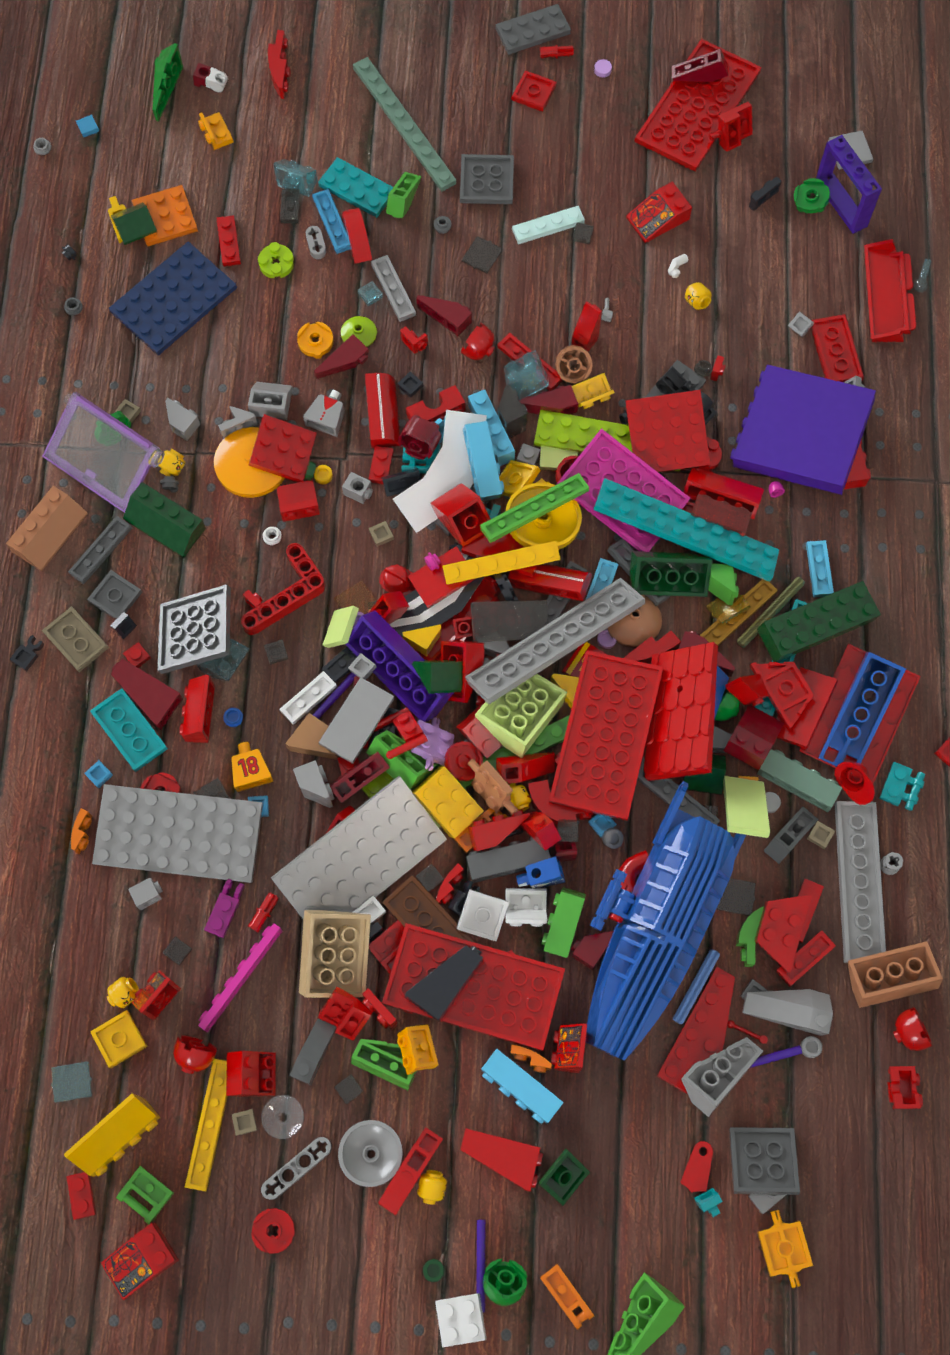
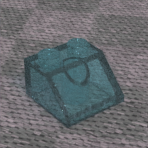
M285 159L274 162L273 166L278 187L310 197L318 181L315 169Z

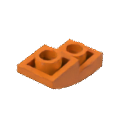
M82 808L76 817L71 835V849L77 854L84 851L89 843V836L84 830H87L92 822V815Z
M512 1045L510 1055H513L515 1060L526 1061L527 1058H531L530 1067L534 1068L533 1071L546 1073V1070H551L552 1064L541 1055L527 1048Z

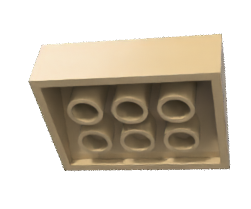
M304 910L299 993L305 998L330 997L335 988L339 987L354 997H363L362 993L366 991L370 914Z

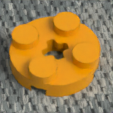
M316 322V324L307 323L300 328L297 334L298 347L307 356L319 359L333 347L334 338L329 326L322 322ZM319 337V341L313 342L311 338Z

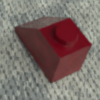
M614 931L584 936L581 941L577 939L571 948L574 951L572 957L593 970L606 951Z

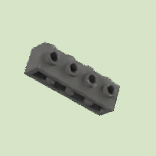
M531 837L528 839L529 841L523 843L521 841H514L506 847L501 848L498 845L489 848L490 851L470 852V855L466 856L471 880L477 883L526 871L525 866L551 858L549 850H544Z

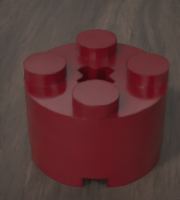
M413 415L398 438V444L400 447L403 446L406 449L405 453L413 458L424 460L425 457H428L429 459L441 439L440 427L435 422H429L418 415Z

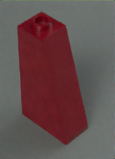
M123 658L112 668L111 675L157 729L162 730L183 700L181 694Z

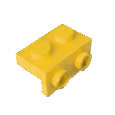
M605 373L572 386L578 407L583 406L584 409L594 406L593 402L600 399V402L610 399V395L615 393L614 390L610 389Z

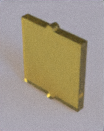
M739 593L738 597L734 598L733 605H728L719 598L706 605L707 609L712 613V617L716 618L722 625L751 608L744 595Z

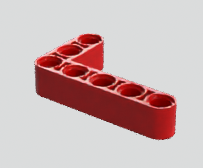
M290 544L286 549L290 564L301 580L242 616L241 623L248 635H255L324 592V578L300 544ZM295 552H299V553H300V554H299L298 556H296V557L291 556V555H292L293 553H295ZM304 567H310L308 571H302ZM315 581L321 582L318 586H312V583ZM297 592H304L302 596H296ZM283 601L288 602V604L285 606H279V604ZM267 611L272 612L269 616H263ZM251 621L255 622L251 627L246 626Z

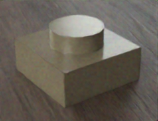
M124 399L115 412L121 411L132 423L141 412V409Z
M386 521L369 528V532L377 547L394 540V536Z
M817 821L807 840L825 849L835 830Z
M253 1109L232 1114L236 1136L258 1131Z

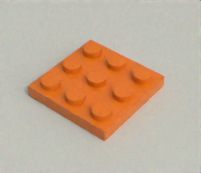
M182 185L132 200L133 206L142 202L147 206L157 229L156 233L144 237L147 247L198 231Z

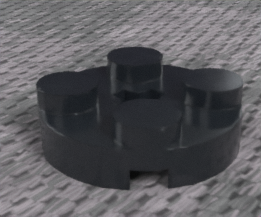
M505 572L494 574L493 576L509 609L519 605L520 602Z

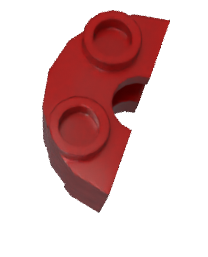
M890 1066L888 1073L890 1074L891 1082H887L889 1101L894 1104L893 1109H920L923 1106V1098L921 1094L917 1093L916 1086L920 1085V1076L916 1073L915 1066Z

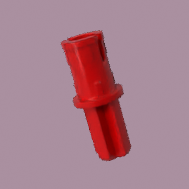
M555 44V46L540 47V58L556 57L558 59L560 56L574 55L573 46H557Z
M268 893L260 908H256L257 912L248 924L249 928L259 933L266 919L271 917L269 914L279 900L275 894Z

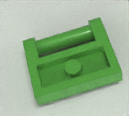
M139 1166L116 1198L120 1202L124 1201L145 1218L144 1221L149 1225L155 1220L174 1192L145 1168ZM132 1189L154 1206L151 1211L129 1194Z

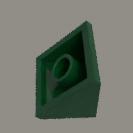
M143 202L110 215L124 245L157 232L149 210Z
M413 661L412 665L429 694L453 693L462 690L461 661Z
M712 754V773L683 776V781L688 783L687 790L721 795L723 780L726 775V756Z
M565 1149L538 1182V1185L564 1206L590 1171L573 1154Z

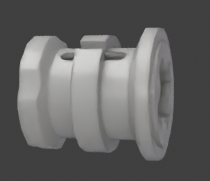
M894 852L884 856L880 861V868L887 875L896 874L903 865L902 856ZM894 861L895 864L890 865L889 862Z

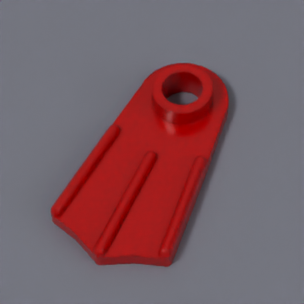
M705 1141L695 1144L680 1181L691 1192L707 1190L713 1149ZM701 1147H705L707 1150L704 1156L699 1154Z

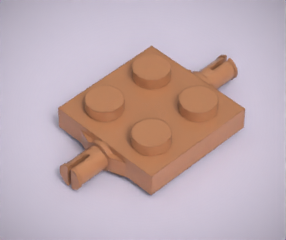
M475 759L470 760L468 765L475 772L471 785L484 798L487 805L496 813L503 810L504 806L511 815L516 813L518 809L510 799L513 789L488 761H485L480 766Z

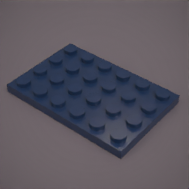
M187 241L110 306L109 311L159 356L236 290L237 285Z

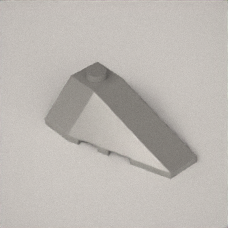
M811 989L746 992L742 1010L744 1014L819 1036L829 1034L833 1016L830 995Z
M746 1037L728 1046L725 1050L695 1063L681 1079L691 1102L709 1117L762 1054L763 1050Z

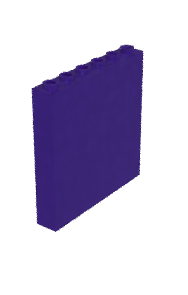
M767 365L765 371H762L760 374L759 382L761 383L759 387L756 386L754 402L749 404L748 418L745 417L743 420L742 428L744 429L737 436L736 443L738 445L731 452L730 459L733 460V467L842 495L875 401L876 390Z

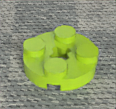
M273 242L260 252L258 263L261 272L269 278L280 276L282 278L293 270L294 258L288 247ZM279 259L280 263L275 262L273 264V260Z

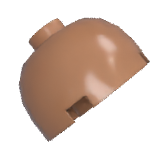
M575 345L562 349L557 355L555 362L556 371L561 379L573 384L585 380L590 375L593 366L589 353L584 348Z

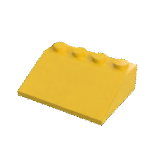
M132 1093L63 1155L89 1176L95 1177L97 1175L99 1177L108 1170V1164L113 1160L115 1162L118 1161L125 1154L124 1150L129 1145L131 1147L136 1145L142 1139L141 1135L146 1130L149 1132L158 1124L157 1120L161 1117L145 1098Z

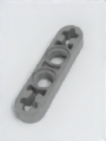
M324 1137L315 1139L263 1183L261 1187L262 1195L269 1200L278 1198L330 1154L332 1150L331 1142ZM318 1142H326L325 1148L327 1151H319L316 1154L319 1158L315 1161L313 1154L308 1152V1150L312 1148L314 1152L319 1147L317 1145ZM303 1155H308L311 1158V1164L306 1168L301 1167L299 1164V1160ZM286 1169H291L294 1172V1178L290 1182H286L282 1178V1174ZM278 1176L279 1181L285 1187L282 1189L281 1185L275 1188V1195H267V1185H275L277 1183L275 1178Z

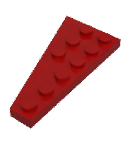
M719 967L715 968L657 1074V1077L687 1095L688 1093L681 1080L682 1077L695 1063L723 1051L735 977Z

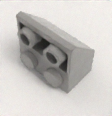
M256 382L250 391L249 411L254 413L256 417H263L265 414L277 419L287 420L293 386Z
M315 760L293 769L305 798L329 808L333 807L331 800H334V796L329 783L325 784L328 780L322 765L318 766Z

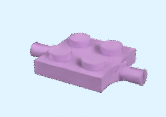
M433 718L431 724L418 720L417 723L428 741L413 748L411 752L426 760L425 769H428V771L433 770L434 763L445 766V754L447 749L453 744L454 734L439 728V718Z

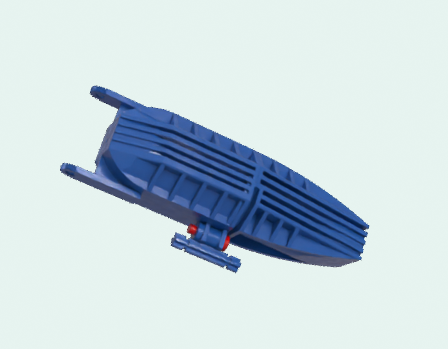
M684 781L679 785L652 842L654 846L634 888L626 885L625 890L621 889L622 885L620 884L621 882L624 883L627 874L616 869L612 877L614 880L610 881L595 913L597 916L593 917L590 924L593 928L601 931L605 923L603 920L607 919L608 915L610 919L618 922L605 952L595 984L588 1015L585 1042L622 1060H625L647 1035L680 986L730 880L734 861L746 837L745 834L739 833L732 837L730 832H727L722 827L702 817H693L678 809L688 789V783Z

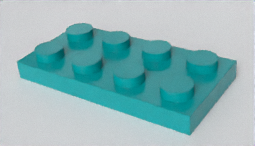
M338 157L318 181L319 187L324 190L329 189L330 193L376 218L386 207L388 194L393 189L387 183Z
M123 688L90 710L135 772L168 749Z

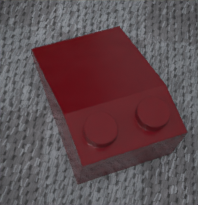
M749 705L729 739L724 752L759 770L784 723Z

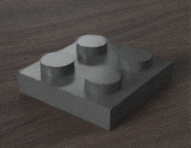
M110 570L87 600L116 620L123 612L127 613L142 594V590Z

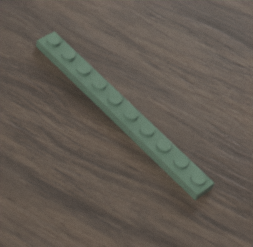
M366 57L354 63L353 69L440 191L442 192L456 184L455 177L369 58Z

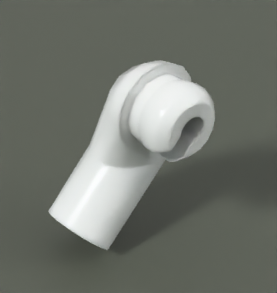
M682 254L674 258L668 269V274L673 278H677L680 274L678 268L680 265L688 262V256Z

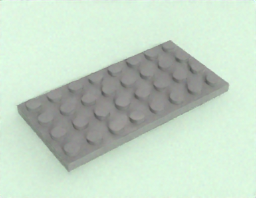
M398 776L273 875L271 879L303 920L304 910L352 913L372 896L376 898L445 842L447 838L403 779Z
M104 784L92 864L222 880L229 878L232 881L252 883L263 803Z

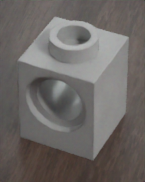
M353 472L349 474L342 486L343 495L362 504L371 497L373 492L371 481ZM357 487H362V488H363V489L360 490V491L354 490V489L357 488Z
M151 878L128 889L136 907L140 910L162 900L160 893L163 890L158 881L154 882Z

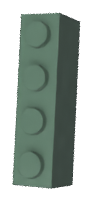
M770 750L757 773L827 813L834 805L842 789L835 780H827L818 771L803 767L801 762L785 757V754L779 750Z

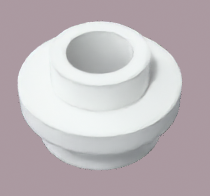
M268 527L263 532V540L266 544L276 545L281 541L282 534L278 528ZM270 535H275V536H276V537L273 538V539H270V538H269Z

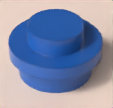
M229 708L225 711L223 719L229 727H237L243 721V714L238 708Z

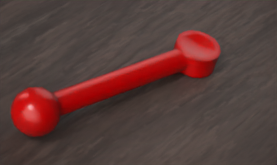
M729 1020L727 1023L729 1028H735L758 1039L761 1044L768 1042L766 1036H759L740 1027L733 1020Z

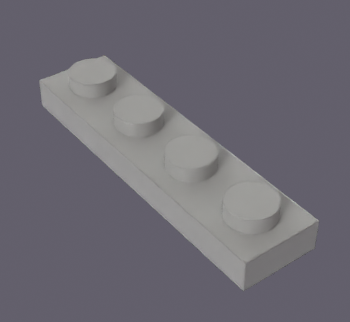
M388 255L371 261V265L399 322L416 316V311Z

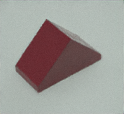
M572 829L558 831L561 840L554 844L555 857L560 862L576 860L577 849Z

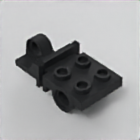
M673 366L656 383L657 388L664 394L694 391L696 388L695 385L689 387L691 381H687ZM701 392L706 426L717 412L711 407L713 405L711 398Z

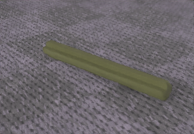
M796 577L738 638L737 644L745 648L758 634L757 628L763 622L772 619L804 586L805 581L800 577Z

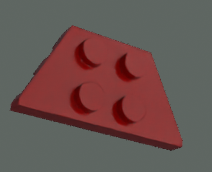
M794 662L751 663L750 668L753 673L761 675L770 695L768 697L787 729H791L813 698L814 693Z
M812 895L765 902L755 942L773 960L779 963L786 972H791Z

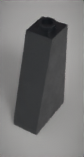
M467 945L409 989L405 993V998L440 1022L482 963V952L474 946H471V948Z

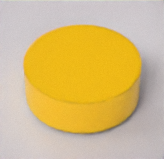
M327 465L316 467L314 472L315 481L322 485L328 484L333 478L331 468Z

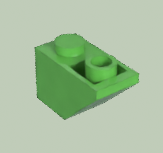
M712 563L708 591L726 604L733 605L734 598L738 597L739 592L738 586L735 585L737 574L734 573L733 567L730 565Z

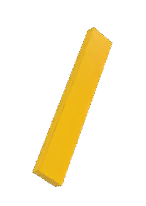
M214 1059L212 1063L185 1188L207 1192L228 1097L226 1096L227 1061Z

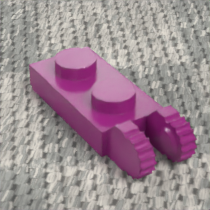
M229 878L223 887L222 893L220 892L204 928V931L223 939L240 903L239 899L245 886L240 883L236 888L234 897L228 896L233 885V881Z

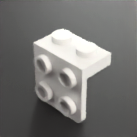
M506 888V901L509 902L506 910V923H510L511 926L530 924L536 927L546 924V888Z

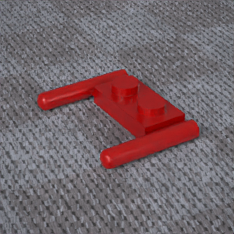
M407 707L381 719L374 730L376 731L393 723L405 744L386 753L388 759H392L428 741L423 730Z

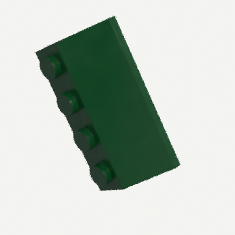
M143 482L140 483L130 496L123 516V520L183 558L206 529L201 518Z
M632 551L630 563L632 588L640 595L707 597L712 559L698 553Z

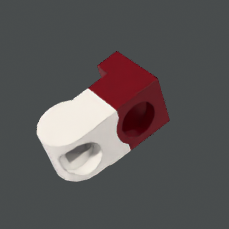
M198 63L193 73L194 86L201 87L202 85L216 92H222L228 81V76L225 73Z

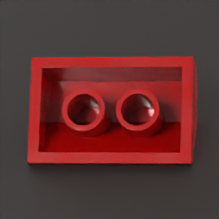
M209 675L190 679L188 686L185 687L184 696L187 700L186 705L182 707L184 723L180 724V735H182L185 742L209 743L215 686Z

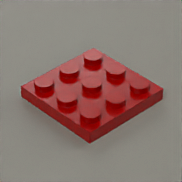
M264 414L248 465L295 482H303L317 433Z

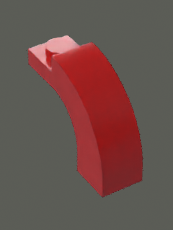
M360 208L343 211L342 219L346 227L355 264L372 260Z
M548 780L528 783L527 789L531 797L532 806L537 812H542L551 819L554 825L576 827L577 818L587 820L594 815L593 812L550 803Z

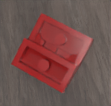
M396 920L369 943V950L389 975L391 974L405 928L399 920Z
M336 987L320 1010L318 1018L336 1026L335 1033L354 1041L371 1017L372 1012L356 997Z

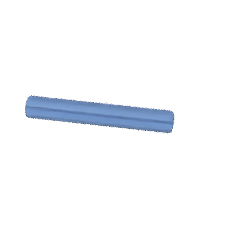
M711 949L673 1017L675 1022L679 1024L684 1023L720 956V953Z

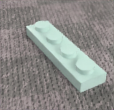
M575 206L512 226V231L517 243L521 244L582 225L585 219L579 206Z

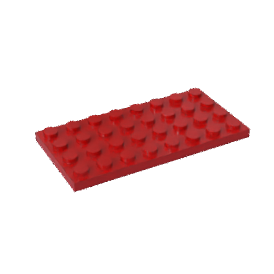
M701 39L687 61L721 49L728 64V76L712 82L673 81L636 135L634 142L696 172L717 140L710 141L708 134L717 131L718 115L739 106L760 74L762 67Z
M586 650L550 793V803L628 821L663 667Z
M406 923L383 997V1005L434 1019L405 998V993L467 945L469 948L474 946L482 952L483 961L441 1021L543 1051L565 968Z

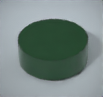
M309 461L304 479L312 480L316 463Z
M431 1259L424 1264L423 1275L428 1281L437 1282L444 1276L445 1268L441 1261Z

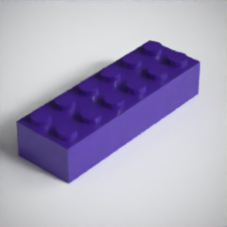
M376 611L360 617L352 629L348 643L345 645L357 657L363 654L376 665L373 673L419 720L427 722L435 718L453 693L429 694L412 665L413 661L425 660Z

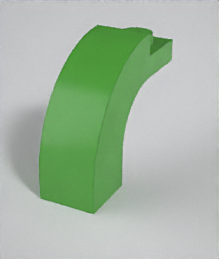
M764 907L754 911L745 920L738 932L736 946H744L740 953V959L744 961V967H753L755 965V937Z

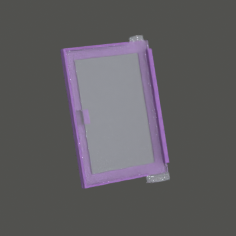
M77 392L69 393L63 401L67 406L42 457L125 513L130 496L140 483L144 481L150 467L156 468L162 462L165 453L159 447Z

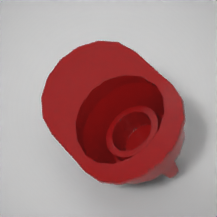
M391 565L386 567L380 574L379 583L389 593L401 591L403 596H406L415 590V587L408 578L413 572L403 566Z
M842 762L838 764L835 769L836 781L850 799L859 805L870 803L874 799L875 789L872 781L869 779L867 768L860 763Z

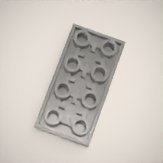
M360 677L318 742L319 745L353 764L393 702L394 696Z

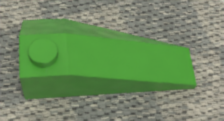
M644 1272L631 1291L629 1298L632 1300L627 1312H623L622 1318L624 1321L620 1331L616 1332L608 1355H641L673 1325L685 1306L672 1292Z

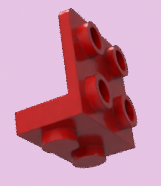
M308 480L277 487L283 522L320 515L313 481Z

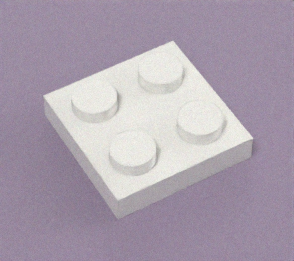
M469 889L457 929L497 941L509 902Z
M479 1293L435 1301L442 1347L487 1339Z

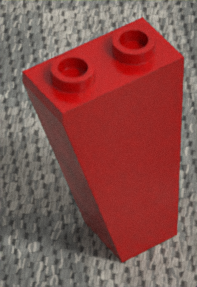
M465 1128L460 1151L525 1191L530 1192L531 1187H536L538 1175L534 1173L536 1166H541L543 1153H539L540 1147Z

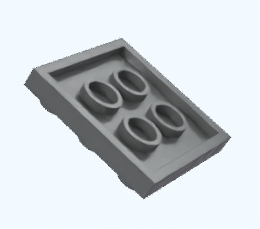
M462 154L460 203L513 204L514 155Z
M730 1127L729 1136L734 1194L799 1195L800 1186L794 1128Z

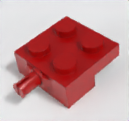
M746 102L718 115V129L708 134L710 141L719 138V145L726 152L740 146L742 139L753 134L752 105Z

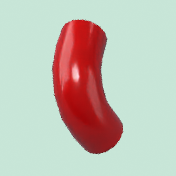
M646 850L629 857L619 868L620 871L627 874L624 883L621 882L620 884L622 885L621 889L625 890L626 885L634 888L637 877L641 874L648 859Z

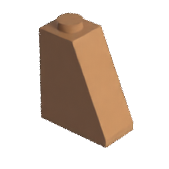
M311 713L306 716L285 743L287 749L292 752L335 760L340 757L319 745L318 742L329 726Z

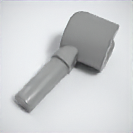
M605 298V307L601 319L611 322L613 311H609V298Z

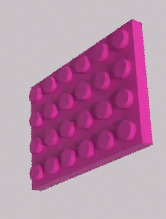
M602 428L557 483L559 484L580 473L589 486V491L574 500L638 551L649 552L660 537L593 510L604 478L679 509H683L690 500L689 496Z

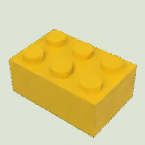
M439 766L412 791L421 805L450 838H456L484 812L445 766Z

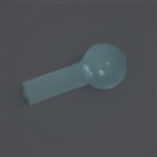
M924 259L920 277L913 284L917 292H924L928 288L926 279L931 265L930 259Z

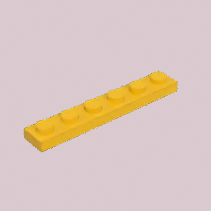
M557 541L443 565L446 584L448 585L560 560Z

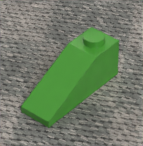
M404 172L388 194L386 214L392 215L395 218H403L414 198L421 176Z

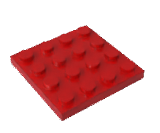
M701 390L625 401L632 453L655 471L665 472L710 465Z

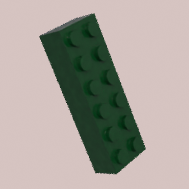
M861 581L763 622L757 628V631L773 662H779L869 624L881 614L864 581Z

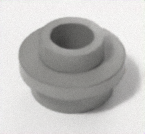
M38 138L35 140L33 148L38 155H45L50 152L51 144L45 138Z

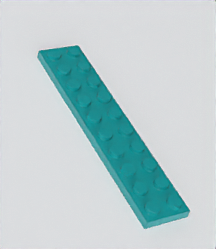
M604 478L593 510L770 582L772 580L779 549Z

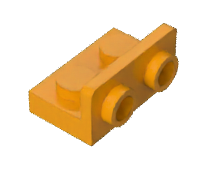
M202 112L199 113L200 120L198 124L201 131L205 130L206 134L204 135L207 143L212 144L214 150L234 143L220 112L208 117H204Z
M429 1025L406 1027L398 1033L397 1042L401 1048L402 1062L407 1075L417 1070L433 1069L439 1066Z

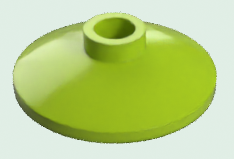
M356 316L348 319L343 324L341 338L345 342L354 334L368 347L375 341L377 329L370 319Z

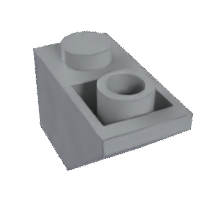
M167 398L166 407L171 430L188 441L200 426L198 415L191 409H185L177 400L172 401Z

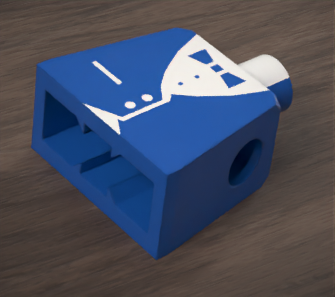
M557 857L525 866L527 873L516 875L519 887L530 885L532 888H545L566 882L561 863ZM541 873L539 878H535L537 874Z

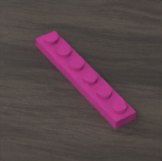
M273 923L271 927L268 926L264 930L262 940L259 944L256 942L249 952L251 953L247 960H242L238 965L236 975L234 977L231 976L224 985L226 987L222 994L218 993L212 1001L213 1006L209 1011L206 1010L201 1015L198 1026L207 1033L283 932L279 926Z

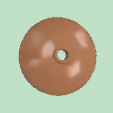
M642 595L645 598L644 605L607 628L609 635L624 646L638 647L651 636L655 639L659 634L662 626L661 612L658 606H655L645 595ZM635 612L638 614V616L635 617L632 615V613Z

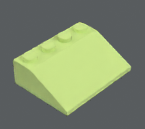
M536 674L491 704L485 701L475 714V717L505 748L522 758L563 706L567 692L539 674Z

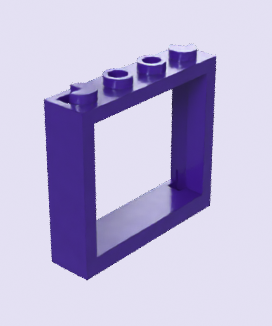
M841 135L827 142L816 179L822 180L830 190L829 202L852 234L868 227L882 188L844 136ZM836 161H838L862 194L859 206L855 204L834 175L833 170Z

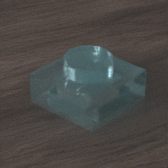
M373 281L358 289L359 296L367 306L383 298L382 292Z

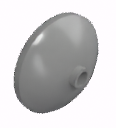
M376 1120L362 1121L349 1128L342 1137L338 1149L339 1164L343 1173L352 1182L364 1187L380 1186L392 1179L400 1168L403 1156L402 1144L396 1132L387 1124ZM374 1150L375 1157L369 1158L367 1155L368 1151Z

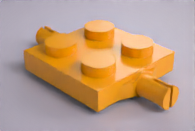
M779 1210L772 1211L770 1213L774 1225L769 1229L758 1231L769 1275L786 1274L789 1276L791 1288L799 1287L801 1285L797 1272L803 1268L813 1266L801 1221L782 1223Z

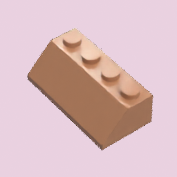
M52 486L6 544L12 553L42 572L88 513L69 495Z
M928 942L848 961L851 986L859 1008L939 989L943 980Z

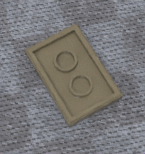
M72 606L42 630L78 672L82 671L109 648Z

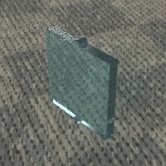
M88 1061L51 1067L53 1082L51 1087H53L54 1103L92 1097L90 1082L92 1077H90Z

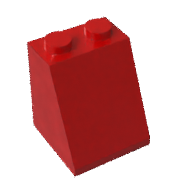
M462 483L430 502L437 518L462 547L483 535L480 525L491 520L480 496Z

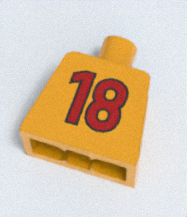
M249 742L238 744L240 754L232 756L233 783L236 791L240 792L274 782L259 749L251 751Z

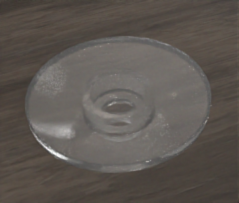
M276 1096L270 1099L263 1108L261 1115L262 1125L265 1131L274 1138H290L302 1127L304 1121L302 1106L291 1096ZM283 1113L287 1115V1120L284 1122L280 1120V1115Z

